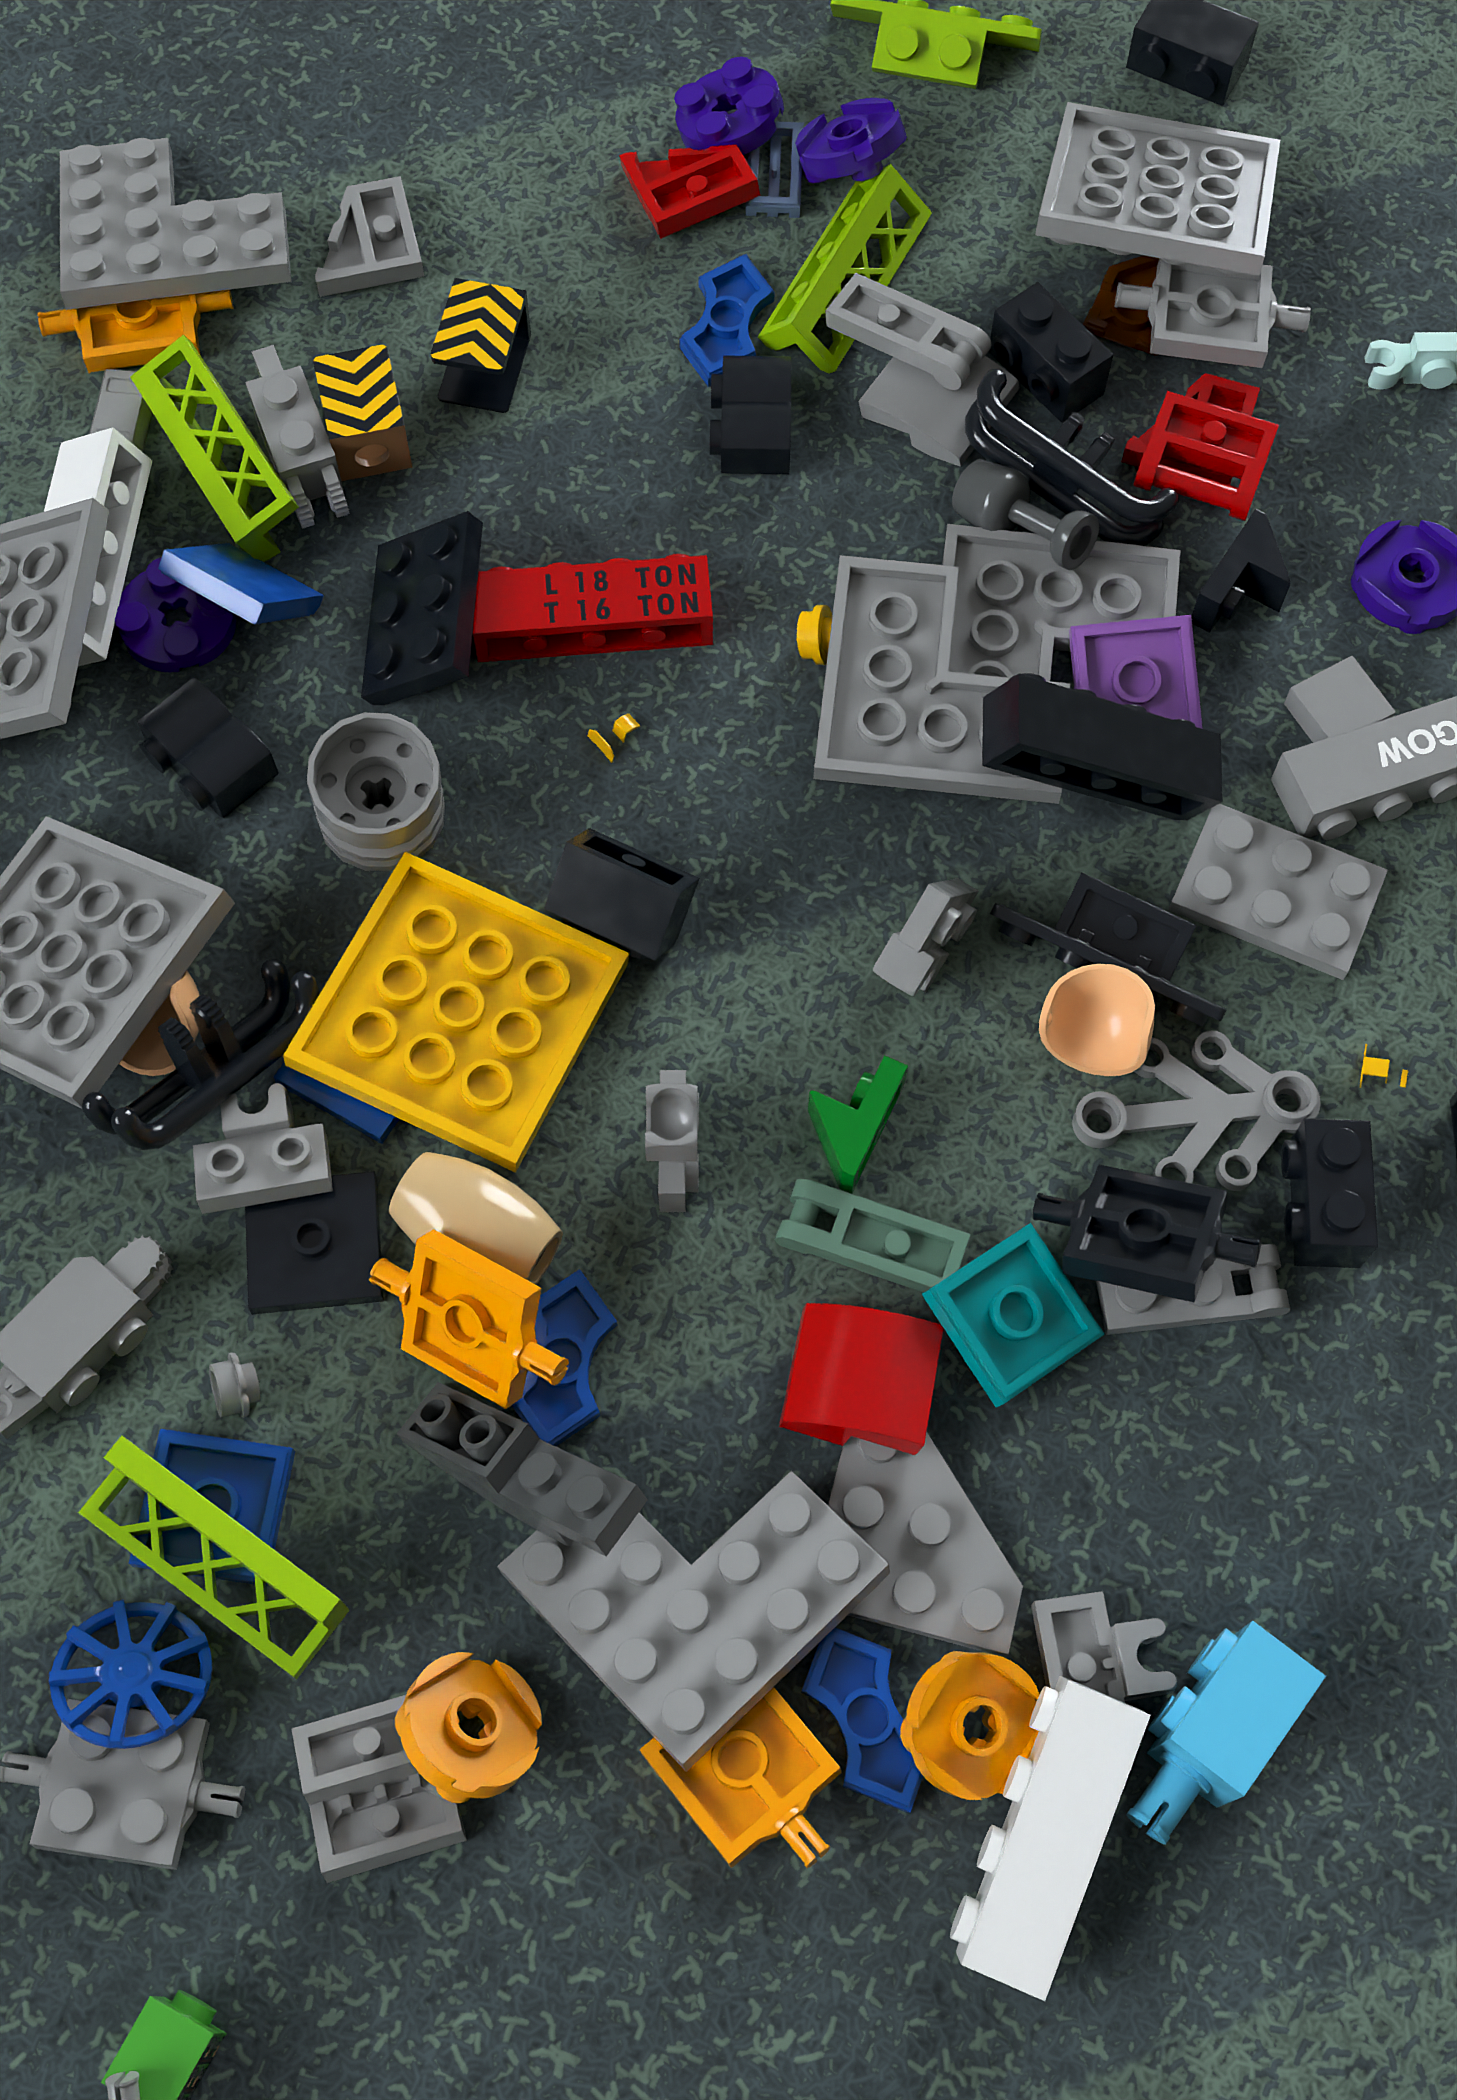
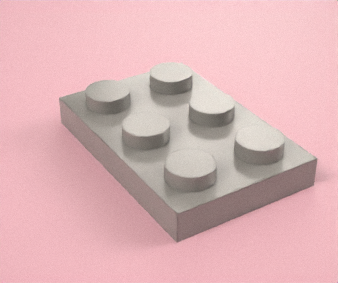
M1217 804L1211 808L1168 910L1344 980L1388 870L1225 805Z

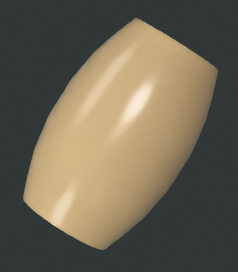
M431 1152L421 1154L400 1180L389 1206V1214L414 1244H416L418 1238L434 1229L535 1285L548 1269L563 1236L561 1229L538 1202L517 1185L488 1168L465 1159Z

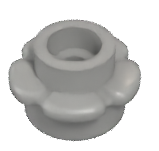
M232 1352L228 1354L227 1361L209 1365L211 1388L219 1416L225 1417L239 1413L240 1417H247L250 1412L249 1404L260 1402L259 1382L253 1363L239 1364L238 1356Z

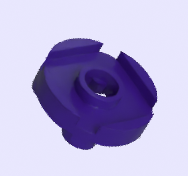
M747 57L729 59L723 64L721 69L703 76L695 83L683 85L678 89L674 97L677 106L675 120L682 141L686 148L694 150H704L710 146L737 144L742 154L745 155L757 149L772 137L777 130L775 119L779 112L782 116L784 112V103L775 78L766 70L753 67L751 60ZM737 109L735 112L731 114L727 113V111Z
M885 98L859 99L840 105L843 116L835 118L828 123L824 113L809 122L798 134L795 141L807 181L809 183H820L828 179L849 175L855 181H865L877 176L883 170L882 160L890 156L907 138L899 110L895 111L893 102Z
M1402 520L1390 521L1377 527L1364 540L1354 562L1353 574L1351 576L1352 590L1357 594L1363 607L1372 616L1389 626L1399 628L1405 633L1420 634L1427 629L1445 625L1457 616V535L1434 522L1421 520L1417 527L1412 525L1399 526ZM1402 567L1408 572L1413 571L1415 568L1420 569L1424 573L1421 579L1422 583H1414L1405 579L1399 569Z
M162 557L157 558L147 566L145 572L135 577L121 594L114 622L129 654L142 665L161 672H179V668L191 667L199 664L200 667L213 661L226 649L233 638L236 629L235 613L162 574L161 570L158 569ZM185 607L186 614L190 618L186 623L176 621L171 627L165 626L167 620L164 613L166 611Z

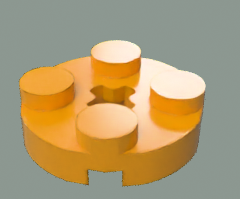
M952 1651L944 1655L939 1662L932 1665L917 1682L909 1699L907 1716L901 1725L900 1737L903 1746L912 1754L916 1767L925 1779L945 1793L966 1800H983L981 1798H989L997 1793L1003 1794L1015 1759L1018 1755L1029 1758L1039 1732L1029 1727L1036 1700L1040 1695L1037 1686L1020 1666L1004 1657L989 1653ZM982 1706L985 1709L982 1723L989 1729L987 1735L983 1740L971 1737L967 1741L964 1736V1719L968 1712L975 1713Z
M467 1652L451 1653L429 1664L408 1689L404 1702L395 1716V1728L401 1737L403 1748L411 1764L426 1781L436 1787L437 1792L443 1799L451 1803H464L470 1798L485 1799L493 1797L512 1787L536 1759L539 1747L535 1749L537 1745V1730L542 1726L541 1709L530 1686L517 1671L496 1659L491 1665L481 1660H471L470 1658L474 1653ZM458 1711H461L467 1719L478 1716L483 1721L485 1726L478 1733L480 1739L472 1738L461 1730L458 1725L460 1722L457 1715Z

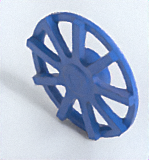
M124 1600L113 1602V1607L93 1615L78 1627L73 1625L66 1633L67 1639L60 1647L54 1659L52 1669L49 1671V1685L54 1708L63 1724L71 1732L94 1745L106 1748L128 1749L157 1742L171 1735L187 1723L199 1709L209 1690L212 1678V1657L205 1633L189 1617L178 1611L175 1605L168 1602L165 1605L148 1602L125 1604ZM135 1616L156 1617L142 1641L138 1644L133 1643L128 1618ZM116 1622L119 1647L117 1649H110L90 1635L102 1627ZM170 1623L189 1637V1639L157 1652L154 1651L155 1645ZM78 1647L94 1655L103 1663V1665L98 1667L67 1670V1666ZM198 1653L200 1661L199 1678L162 1670L163 1666L169 1662L189 1654ZM89 1682L101 1683L102 1686L74 1709H69L64 1694L65 1686ZM161 1685L181 1689L193 1694L186 1707L173 1720L156 1697ZM108 1699L116 1704L110 1736L95 1732L82 1724L94 1710ZM145 1704L159 1728L146 1734L125 1737L130 1708Z

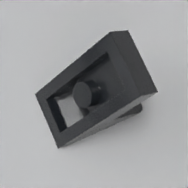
M1258 509L1254 510L1199 592L1191 615L1192 624L1210 633L1221 616L1228 620L1234 617L1245 596L1260 602L1278 613L1280 612L1290 587V578L1266 513Z

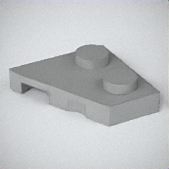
M401 176L347 186L340 204L341 216L333 223L327 240L329 252L323 268H317L315 273L319 296L322 297L424 277L420 252Z

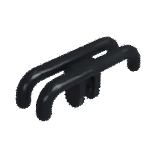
M991 369L985 374L977 388V399L971 405L965 417V433L971 446L980 455L990 462L1023 473L1033 492L1066 515L1074 511H1086L1095 515L1099 521L1098 537L1105 542L1147 546L1160 535L1164 527L1163 519L1179 503V495L1175 489L1163 488L1156 496L1147 500L1131 495L1095 470L1111 449L1115 441L1114 438L1105 432L1102 433L1100 437L1093 441L1089 449L1078 458L1066 449L1081 433L1085 418L1076 412L1072 413L1050 439L1002 404L1000 393L1007 384L1006 374L999 369ZM988 424L1037 458L1036 463L1034 464L995 437L990 432ZM1078 490H1083L1117 515L1129 521L1139 523L1130 526L1116 521L1077 493Z
M278 959L266 960L261 967V975L265 983V994L261 1003L232 1027L228 1020L225 1019V1014L217 1005V1002H214L207 994L200 995L190 1003L191 1007L189 1008L195 1017L194 1019L205 1047L199 1050L186 1026L177 1021L176 1018H169L158 1027V1032L164 1040L163 1043L176 1069L131 1104L119 1109L112 1107L102 1093L92 1092L87 1094L82 1103L85 1116L97 1129L112 1135H118L126 1145L139 1150L159 1149L169 1144L284 1055L320 994L316 978L308 971H300L293 976L290 985L285 965ZM292 987L295 996V1007L291 1016L281 1026L247 1052L243 1053L242 1050L271 1029L283 1016L289 1003L290 988ZM192 1088L196 1090L160 1119L147 1124Z

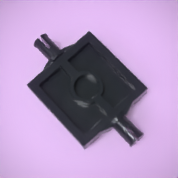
M1098 1165L1090 1187L1076 1201L1038 1193L1033 1207V1220L1070 1227V1238L1063 1253V1274L1194 1303L1204 1273L1214 1264L1216 1258L1255 1268L1261 1249V1239H1252L1222 1232V1220L1227 1202L1226 1190L1104 1165Z

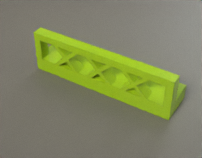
M892 164L883 167V170L871 179L855 181L759 333L758 338L766 347L778 351L797 344L820 370L829 374L836 371L855 339L831 329L833 343L828 350L811 332L819 318H826L827 305L829 307L841 292V283L844 278H852L855 273H858L888 286L932 214L931 210ZM893 199L910 216L903 229L893 228L890 209ZM868 239H879L882 264L879 268H869L866 251Z
M182 335L130 376V378L235 543L254 559L264 562L281 552L268 531L298 509L299 506L193 343L185 335ZM187 360L191 369L186 389H175L164 376ZM202 384L206 391H201ZM197 404L217 406L212 431L202 430L194 418ZM229 426L233 432H227ZM224 444L243 446L244 453L239 472H229L221 460ZM255 468L258 469L260 474H254ZM251 486L268 487L277 498L257 514L248 502Z
M121 1435L103 1457L114 1469L78 1513L295 1679H298L349 1612L348 1607L337 1596ZM130 1480L148 1495L150 1521L119 1526L103 1514V1512ZM160 1503L178 1517L161 1520ZM193 1527L201 1534L203 1562L173 1567L164 1560L162 1531ZM151 1533L152 1550L133 1536ZM213 1543L231 1557L214 1560ZM245 1567L255 1576L257 1603L227 1608L217 1598L215 1571ZM204 1574L206 1591L186 1576ZM266 1583L285 1598L268 1601ZM300 1608L318 1622L292 1657L272 1642L269 1612ZM258 1614L260 1632L240 1617Z

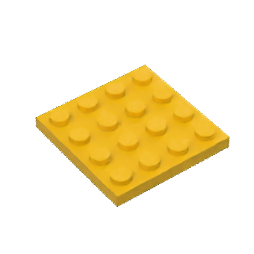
M404 852L283 1055L285 1066L516 1173L628 965L629 953L408 852Z

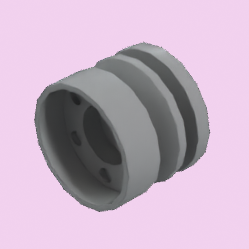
M364 712L338 721L320 736L308 759L307 785L325 844L343 862L365 871H391L395 869L404 852L420 858L433 847L444 825L445 802L441 786L440 764L431 741L413 723L388 713ZM387 799H389L391 805L388 808L382 805V803H384ZM370 802L377 804L372 810L369 809Z

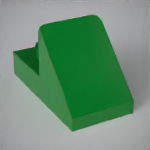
M884 1055L875 1075L866 1071L863 1073L853 1093L850 1106L817 1091L811 1090L809 1092L808 1113L839 1189L851 1194L904 1088L908 1065Z

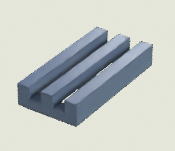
M775 121L777 130L772 135L770 144L768 196H758L747 201L746 216H756L757 212L767 213V217H778V213H789V218H800L802 165L795 141L803 129L804 122ZM782 136H792L790 197H779ZM760 147L748 153V164L757 180Z

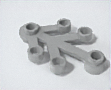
M1213 1030L1203 1032L1197 1037L1194 1043L1195 1049L1193 1045L1191 1051L1194 1063L1205 1071L1214 1072L1222 1070L1247 1089L1248 1093L1228 1095L1173 1057L1164 1042L1152 1037L1149 1049L1155 1051L1160 1056L1161 1063L1157 1066L1142 1064L1134 1072L1143 1078H1158L1186 1099L1124 1106L1117 1096L1104 1091H1096L1087 1094L1078 1103L1072 1120L1073 1130L1082 1143L1093 1148L1109 1147L1116 1143L1121 1134L1195 1126L1175 1153L1159 1161L1153 1172V1176L1162 1177V1170L1176 1168L1183 1174L1184 1182L1187 1183L1193 1182V1171L1231 1122L1258 1119L1240 1147L1225 1152L1216 1165L1215 1173L1217 1180L1223 1187L1232 1191H1241L1250 1186L1252 1180L1256 1177L1258 1162L1281 1132L1295 1133L1304 1118L1316 1119L1321 1105L1319 1092L1311 1079L1297 1071L1287 1070L1270 1074L1234 1049L1226 1035ZM1208 1042L1217 1044L1223 1052V1057L1217 1060L1205 1057L1201 1051V1045ZM1281 1094L1292 1096L1297 1102L1298 1109L1294 1112H1287L1281 1109L1276 1103V1096ZM1091 1115H1101L1109 1122L1110 1129L1103 1133H1096L1088 1127L1086 1119ZM1229 1161L1241 1162L1247 1169V1177L1244 1179L1230 1177L1226 1172L1225 1164Z

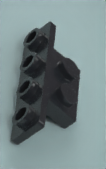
M1082 872L1055 929L1000 903H994L990 912L991 915L1003 920L998 930L999 932L1029 946L1033 945L1037 936L1059 946L1055 958L1075 968L1096 963L1112 964L1130 970L1137 974L1148 985L1150 990L1152 989L1174 1000L1169 1011L1200 1026H1205L1209 1016L1222 1021L1227 1011V1008L1170 982L1197 925Z

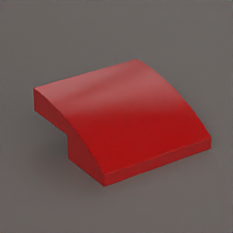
M806 1303L802 1311L779 1427L844 1446L848 1439L853 1436L916 1455L925 1444L943 1326L924 1319L873 1308L827 1303Z

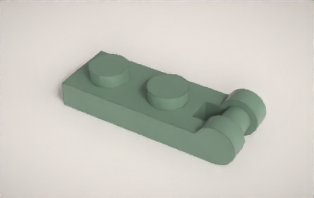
M797 1179L789 1198L790 1202L794 1204L789 1220L781 1221L774 1240L779 1246L805 1255L812 1254L924 1293L959 1270L970 1234L816 1181ZM818 1213L836 1216L831 1233L814 1227Z

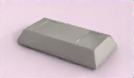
M106 369L89 434L113 427L143 452L152 411L130 378L137 371Z

